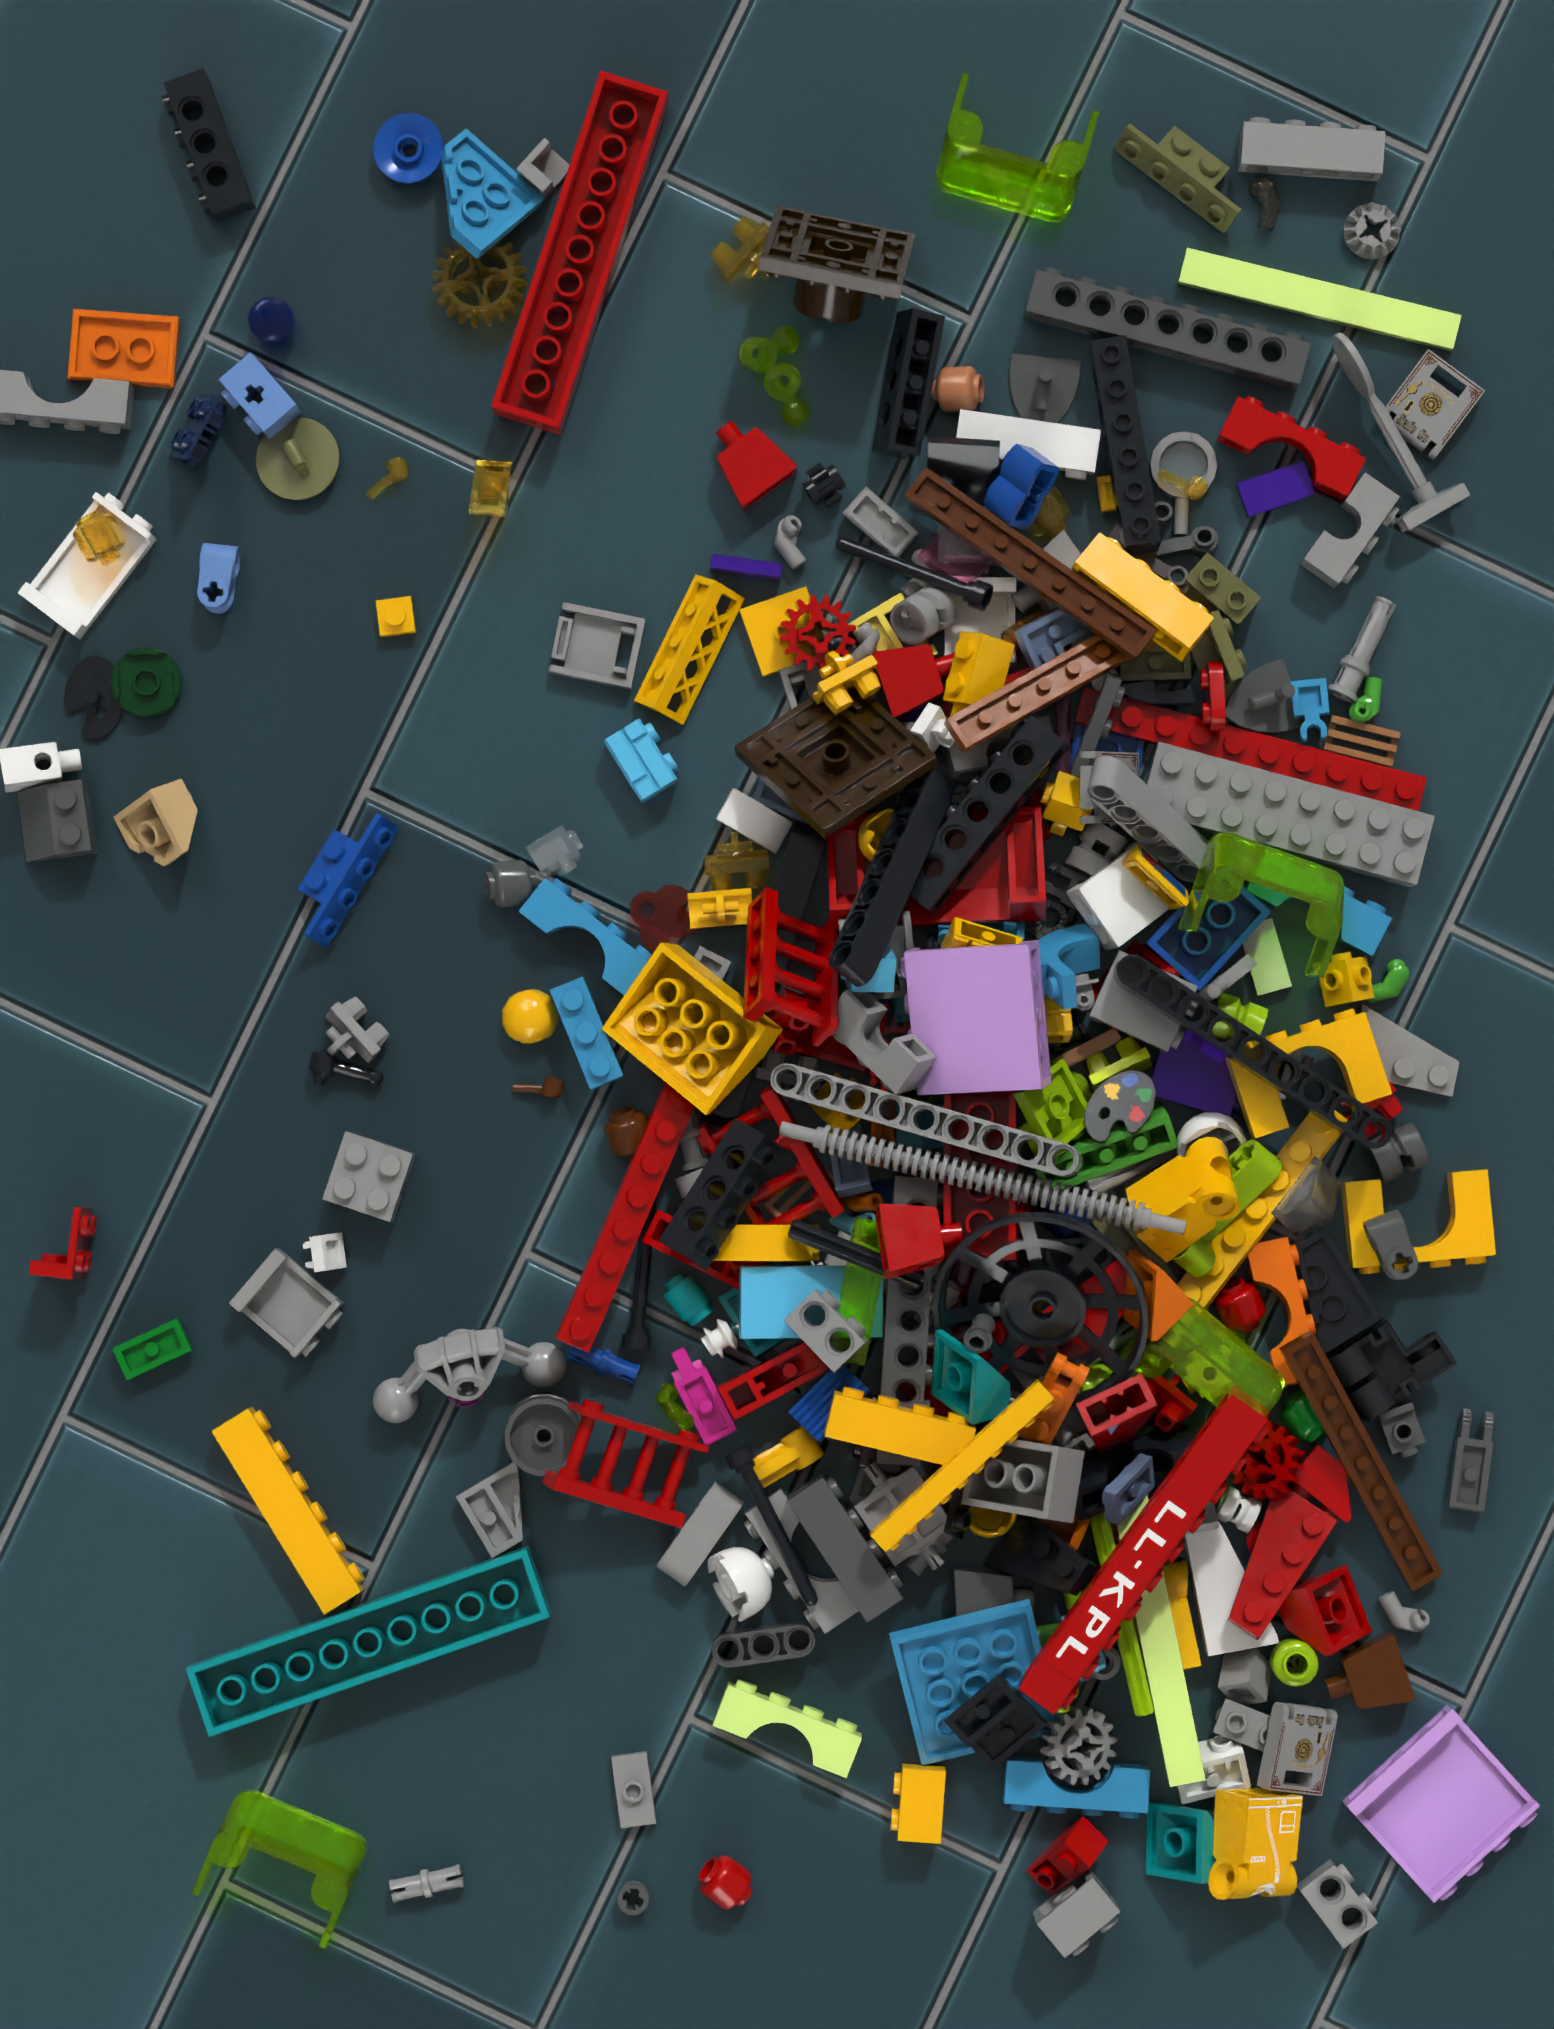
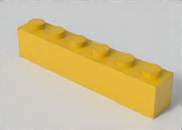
M250 1407L212 1430V1433L325 1615L360 1593L364 1589L361 1583L365 1581V1578L355 1562L348 1563L342 1553L346 1550V1547L337 1532L332 1534L329 1532L324 1523L328 1518L321 1505L317 1501L312 1503L305 1493L309 1487L299 1471L293 1473L286 1461L290 1459V1456L280 1440L274 1442L267 1430L272 1427L265 1414L261 1410L256 1412L253 1407Z

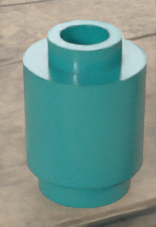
M680 1272L664 1284L668 1290L663 1294L664 1298L683 1322L687 1321L691 1327L714 1310L709 1304L711 1299L691 1273L684 1277Z

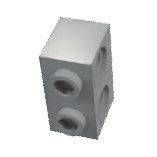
M816 1289L784 1321L835 1373L868 1341L864 1336L867 1330L854 1316L847 1319L838 1310L842 1304L830 1291L826 1289L822 1293L819 1289ZM811 1305H819L825 1311V1320L821 1325H814L808 1320L807 1310ZM836 1331H843L849 1335L851 1344L848 1350L839 1351L833 1346L832 1337Z
M1329 1859L1297 1883V1887L1344 1949L1378 1923L1372 1915L1377 1909L1364 1892L1358 1896L1350 1885L1355 1880L1343 1864L1336 1867ZM1326 1879H1335L1338 1883L1336 1891L1331 1895H1322L1320 1893V1886ZM1348 1908L1359 1910V1917L1353 1924H1344L1342 1922V1914Z

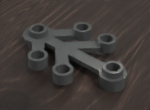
M1164 501L1155 503L1156 512L1158 510H1165L1168 513L1164 518L1157 516L1159 530L1172 519V507ZM1116 520V526L1108 537L1115 539L1121 544ZM1199 526L1192 531L1191 535L1161 541L1159 550L1156 552L1131 556L1146 562L1152 572L1163 580L1171 581L1178 588L1183 589L1187 585L1185 581L1188 575L1187 570L1182 566L1171 567L1156 557L1190 550L1198 557H1203L1207 552L1213 555L1218 547V534L1209 526ZM1200 535H1208L1211 540L1203 543L1199 541L1198 537ZM1181 574L1184 579L1181 582H1175L1171 579V576Z

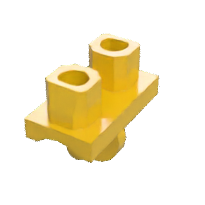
M835 651L827 653L825 655L827 666L819 669L820 676L825 680L818 683V691L813 693L812 697L817 705L825 702L829 709L837 715L853 703V700L846 691V689L853 685L862 699L876 694L881 687L874 672L878 664L873 655H870L853 664L854 660L850 654L841 658Z
M751 888L687 893L690 929L747 925L748 906L752 903Z

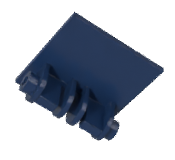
M202 394L199 399L194 398L186 412V416L189 417L187 424L183 430L179 429L171 440L170 448L173 451L169 456L170 458L182 459L183 464L193 469L196 468L197 464H202L209 448L198 443V440L209 446L213 443L201 436L202 432L205 431L213 436L217 435V432L207 427L206 424L219 430L227 416L225 413L227 406L219 402V395Z

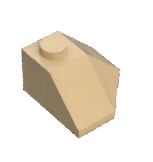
M181 778L150 789L113 818L129 849L139 854L146 852L154 856V862L167 866L188 851L198 809Z

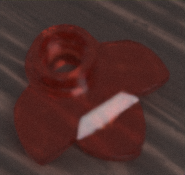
M665 885L656 893L645 891L637 894L632 899L630 904L631 917L640 925V939L651 951L654 952L661 942L670 943V937L683 938L697 931V929H690L689 912L683 908L688 900L687 893H690L685 888L678 885ZM645 903H651L654 906V913L650 916H644L641 913V906Z

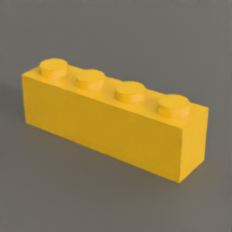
M1100 532L1075 561L1071 569L1157 630V634L1152 640L1181 662L1206 633L1214 619L1202 604L1195 601L1192 602L1180 593L1179 588L1174 583L1160 578L1152 572L1146 562L1141 559H1135L1123 550L1118 541L1110 537L1107 538Z
M845 1386L842 1392L836 1390L833 1392L824 1429L825 1437L944 1465L975 1436L976 1432L975 1425H972L965 1420V1417L957 1413L949 1412L947 1418L935 1415V1409L929 1406L914 1404L913 1409L898 1406L900 1401L898 1399L878 1395V1399L873 1400L863 1397L864 1391Z

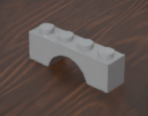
M0 370V424L14 425L15 420L29 421L30 426L39 428H50V423L64 424L65 429L73 431H85V426L99 427V431L102 433L120 434L121 429L131 430L135 388L129 381L94 378L89 388L77 399L66 403H52L41 399L35 394L30 379L24 372Z
M779 1488L770 1494L768 1498L791 1542L793 1532L800 1521L787 1503L786 1494L782 1488ZM755 1504L745 1511L748 1520L743 1523L754 1540L761 1537L768 1549L763 1553L773 1569L776 1570L781 1567L788 1579L783 1583L793 1599L796 1600L801 1597L803 1600ZM806 1572L818 1596L817 1604L814 1606L806 1605L808 1609L803 1612L814 1630L821 1627L826 1634L859 1611L837 1577L818 1578Z

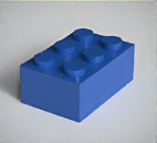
M1217 864L1189 894L1188 905L1175 909L1143 946L1177 970L1181 979L1198 986L1197 993L1267 918L1271 911L1222 866Z

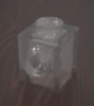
M561 825L526 846V849L543 877L548 879L556 873L563 877L578 868L579 866L576 861L582 858L578 850L584 846L573 829L566 832Z

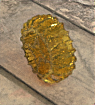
M453 239L457 249L453 251L450 247L444 246L442 250L448 259L436 258L435 264L443 270L432 272V278L440 281V283L432 286L434 294H443L437 300L440 307L449 305L446 314L450 318L460 312L458 323L464 325L468 317H471L472 327L478 328L479 319L484 318L486 326L489 328L493 326L491 317L495 315L503 323L506 321L502 312L504 309L512 314L517 311L511 300L523 302L524 300L523 294L516 289L527 288V281L518 278L527 273L525 266H516L522 260L520 253L510 255L513 245L508 242L499 248L501 240L484 253L497 258L506 267L505 269L498 270V267H487L482 264L480 257L476 259ZM469 257L470 265L468 270L461 275H457V279L451 280L457 265ZM476 265H478L480 273L485 278L483 279L484 285L482 286L483 295H481L479 286H476L474 282L476 280L475 275L477 274ZM508 280L503 294L496 301L490 303L489 294L495 286L502 285V281ZM461 290L462 293L471 292L475 294L480 306H472L462 302L454 295L453 291Z

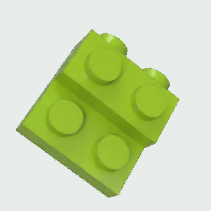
M1062 1057L1050 1062L1052 1084L1043 1089L1017 1090L1013 1096L1027 1120L1020 1127V1130L1068 1144L1086 1133L1085 1112L1088 1104ZM1032 1140L1026 1141L1034 1157H1036L1039 1151L1038 1144ZM1066 1150L1061 1151L1056 1157L1063 1154Z

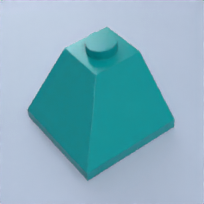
M942 1329L935 1330L931 1395L958 1415L965 1417V1420L972 1425L994 1419L1009 1405L1011 1396L1010 1382L982 1357L971 1352L965 1345Z
M1148 1802L1146 1825L1147 1875L1198 1884L1208 1883L1209 1873L1216 1859L1213 1856L1214 1820L1207 1810Z

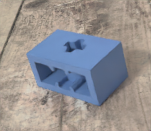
M251 352L218 379L225 388L221 395L234 410L239 405L248 414L243 420L256 435L263 432L270 440L302 413L296 403ZM256 392L264 399L260 404L252 398Z

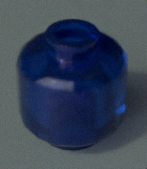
M273 296L264 297L256 301L250 308L248 324L255 338L262 344L271 347L281 346L294 335L296 317L284 300Z

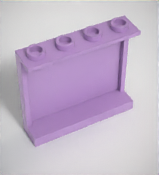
M1039 940L1023 941L1019 944L920 950V947L904 952V957L901 960V974L907 983L904 1008L906 1014L910 1015L911 1029H909L908 1034L913 1033L937 1056L917 1086V1095L1043 1089L1052 1084Z
M1448 1705L1439 1711L1342 1800L1433 1903L1439 1898L1443 1901L1451 1896L1457 1889L1455 1883L1465 1874L1469 1877L1476 1873L1484 1864L1482 1859L1492 1850L1494 1852L1501 1850L1510 1840L1508 1835L1518 1826L1520 1828L1527 1826L1536 1817L1537 1813L1535 1810L1540 1807L1468 1728L1460 1716Z

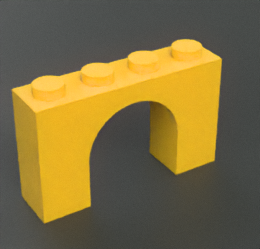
M1354 1008L1333 1014L1335 1022L1323 1026L1320 1019L1299 1025L1301 1033L1287 1036L1286 1030L1265 1036L1266 1040L1287 1054L1299 1048L1311 1047L1331 1055L1341 1068L1349 1095L1361 1103L1392 1094L1365 1012L1356 1015ZM1247 1042L1243 1048L1244 1057L1248 1061L1257 1062L1261 1056L1260 1047H1253L1252 1042ZM1224 1057L1251 1139L1289 1128L1278 1091L1228 1057ZM1278 1062L1273 1069L1276 1079L1282 1062Z
M1488 1169L1447 1173L1450 1204L1448 1225L1442 1235L1432 1243L1413 1247L1418 1262L1429 1261L1430 1268L1451 1266V1259L1465 1258V1265L1487 1263L1486 1256L1496 1255ZM1381 1179L1340 1182L1348 1264L1351 1268H1358L1359 1274L1380 1273L1381 1265L1368 1241L1363 1222L1384 1214ZM1396 1254V1261L1392 1263L1394 1270L1400 1269L1404 1271L1403 1266L1408 1264L1406 1257L1399 1258Z

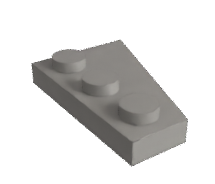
M1362 1004L1359 1014L1366 1013L1388 1082H1391L1393 1085L1452 1097L1460 1062Z

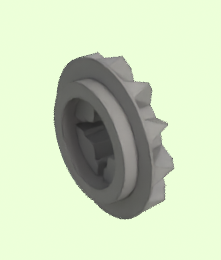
M1374 202L1357 206L1348 215L1344 224V239L1347 246L1354 254L1365 259H1379L1388 255L1397 245L1401 232L1397 215L1393 214L1387 205L1375 204ZM1366 220L1370 221L1372 225L1384 223L1378 232L1379 240L1375 239L1373 235H1365L1360 238L1367 229Z

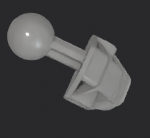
M498 1327L483 1330L456 1329L446 1337L442 1336L430 1343L418 1345L414 1350L415 1360L402 1377L389 1378L378 1385L374 1392L373 1405L376 1413L383 1420L390 1423H401L410 1419L416 1412L419 1404L417 1390L426 1379L447 1396L461 1401H472L479 1398L490 1385L501 1359L520 1366L524 1378L530 1384L541 1388L551 1387L562 1379L566 1371V1359L561 1349L552 1343L538 1342L530 1347H525L505 1339L502 1329Z

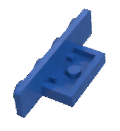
M377 813L358 843L333 829L297 889L321 903L304 932L306 937L325 948L328 947L331 940L337 935L339 927L348 912L355 905L357 897L366 882L373 875L384 852L393 842L399 826Z

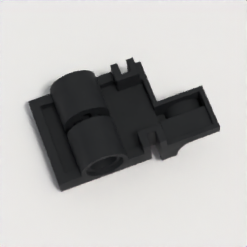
M1385 1320L1378 1325L1377 1330L1381 1335L1379 1338L1371 1330L1327 1358L1361 1422L1372 1420L1391 1408L1399 1399L1410 1395L1409 1383L1412 1382L1416 1390H1418L1422 1385L1457 1364L1436 1331L1425 1335L1406 1349L1388 1320Z

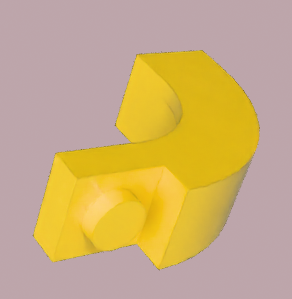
M736 1224L713 1261L819 1260V1250L790 1239L788 1231L791 1225ZM809 1224L811 1226L819 1228V1225Z

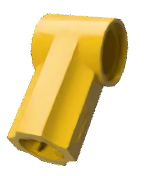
M801 1426L781 1438L780 1443L757 1455L753 1459L756 1464L753 1468L763 1488L795 1469L799 1471L823 1457L825 1453L818 1441Z

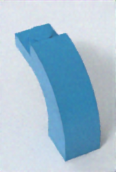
M1085 923L1053 931L1038 939L1044 997L1054 1000L1063 1010L1077 1007L1076 974L1101 969L1099 935Z

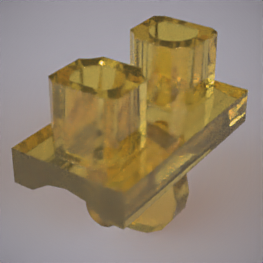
M743 216L732 229V233L743 242L742 246L735 252L722 240L710 253L712 260L721 269V277L728 283L734 279L748 262L750 265L742 272L747 279L750 280L757 271L764 276L768 275L765 271L758 270L762 251L759 255L756 254L765 244L770 229L764 222L759 226L756 222Z
M737 831L730 832L731 842L717 844V855L704 856L706 876L710 875L714 891L732 889L731 873L745 872L746 887L757 888L765 886L766 870L770 869L768 850L753 851L752 840L738 841Z

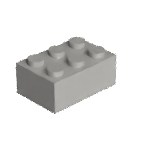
M1015 1439L1011 1443L1007 1441L1001 1447L1003 1449L1002 1452L994 1459L988 1458L984 1462L986 1466L979 1473L975 1474L973 1472L967 1478L969 1481L964 1486L961 1504L1073 1523L1085 1451Z

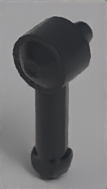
M326 1050L312 1052L308 1069L313 1075V1084L323 1086L325 1080L334 1076V1074L380 1085L383 1081V1072L338 1060L339 1058H336L334 1055L331 1056Z

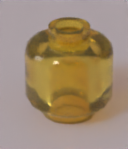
M1053 486L1042 499L1039 514L1029 527L1034 536L1047 534L1049 538H1054L1068 528L1065 522L1071 516V509L1056 486Z
M97 510L76 522L77 528L73 532V538L87 562L100 561L102 566H105L121 557L119 550L126 544V539L112 514H102L101 510Z

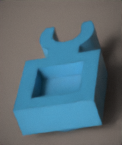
M1326 678L1290 681V684L1295 688V694L1291 697L1293 718H1304L1300 728L1301 741L1303 743L1307 742V730L1310 728H1317L1320 731L1321 741L1326 740L1327 726L1320 719V716H1328L1330 713Z

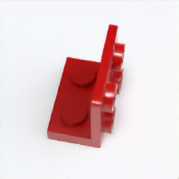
M74 1207L68 1255L42 1253L41 1259L30 1260V1275L63 1279L84 1278V1272H89L92 1264V1251H87L89 1237H94L97 1225V1217L92 1215V1208Z

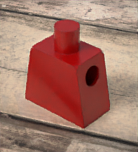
M730 421L715 433L726 447L724 451L716 456L717 463L743 512L797 473V465L757 427L743 436L734 422Z
M930 644L872 653L878 663L876 667L891 714L895 719L898 720L944 696L945 689L942 679L949 676L955 653L935 659Z
M879 1204L874 1213L884 1280L939 1265L944 1259V1246L957 1245L962 1240L960 1223L940 1225L939 1213L936 1207Z

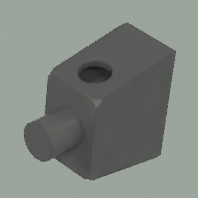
M953 1567L955 1617L1029 1599L1032 1610L1035 1609L1033 1588L1013 1589L1012 1576L1010 1574Z

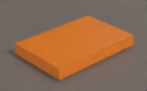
M73 309L67 379L69 381L92 383L94 378L129 381L133 386L175 389L180 318L177 316Z

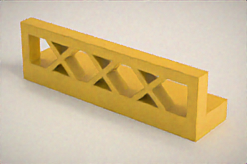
M695 574L634 702L657 711L676 723L684 725L745 598L716 580ZM721 595H724L731 601L725 613L718 616L716 605ZM711 628L713 638L708 646L702 648L701 636L704 630ZM696 659L697 671L694 677L687 679L685 669L690 661ZM680 691L682 701L675 713L668 709L667 706L673 694Z

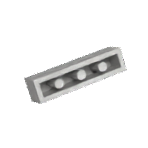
M1264 117L1250 118L1249 122H1243L1240 129L1237 172L1378 182L1383 174L1385 131H1377L1376 126L1357 125L1355 129L1341 128V124L1335 122H1324L1319 127L1306 126V122L1302 120H1287L1285 124L1271 123L1270 119Z

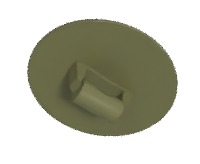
M295 418L270 440L264 435L256 454V467L263 484L275 495L288 500H305L320 494L335 478L340 462L338 444L332 433L321 423L308 418Z

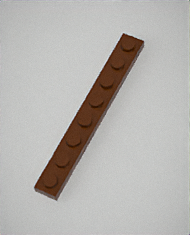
M927 467L924 468L904 494V499L1134 662H1136L1156 636L1157 630Z
M1309 1330L1280 1347L1279 1350L1408 1588L1413 1592L1442 1575V1570L1315 1334Z

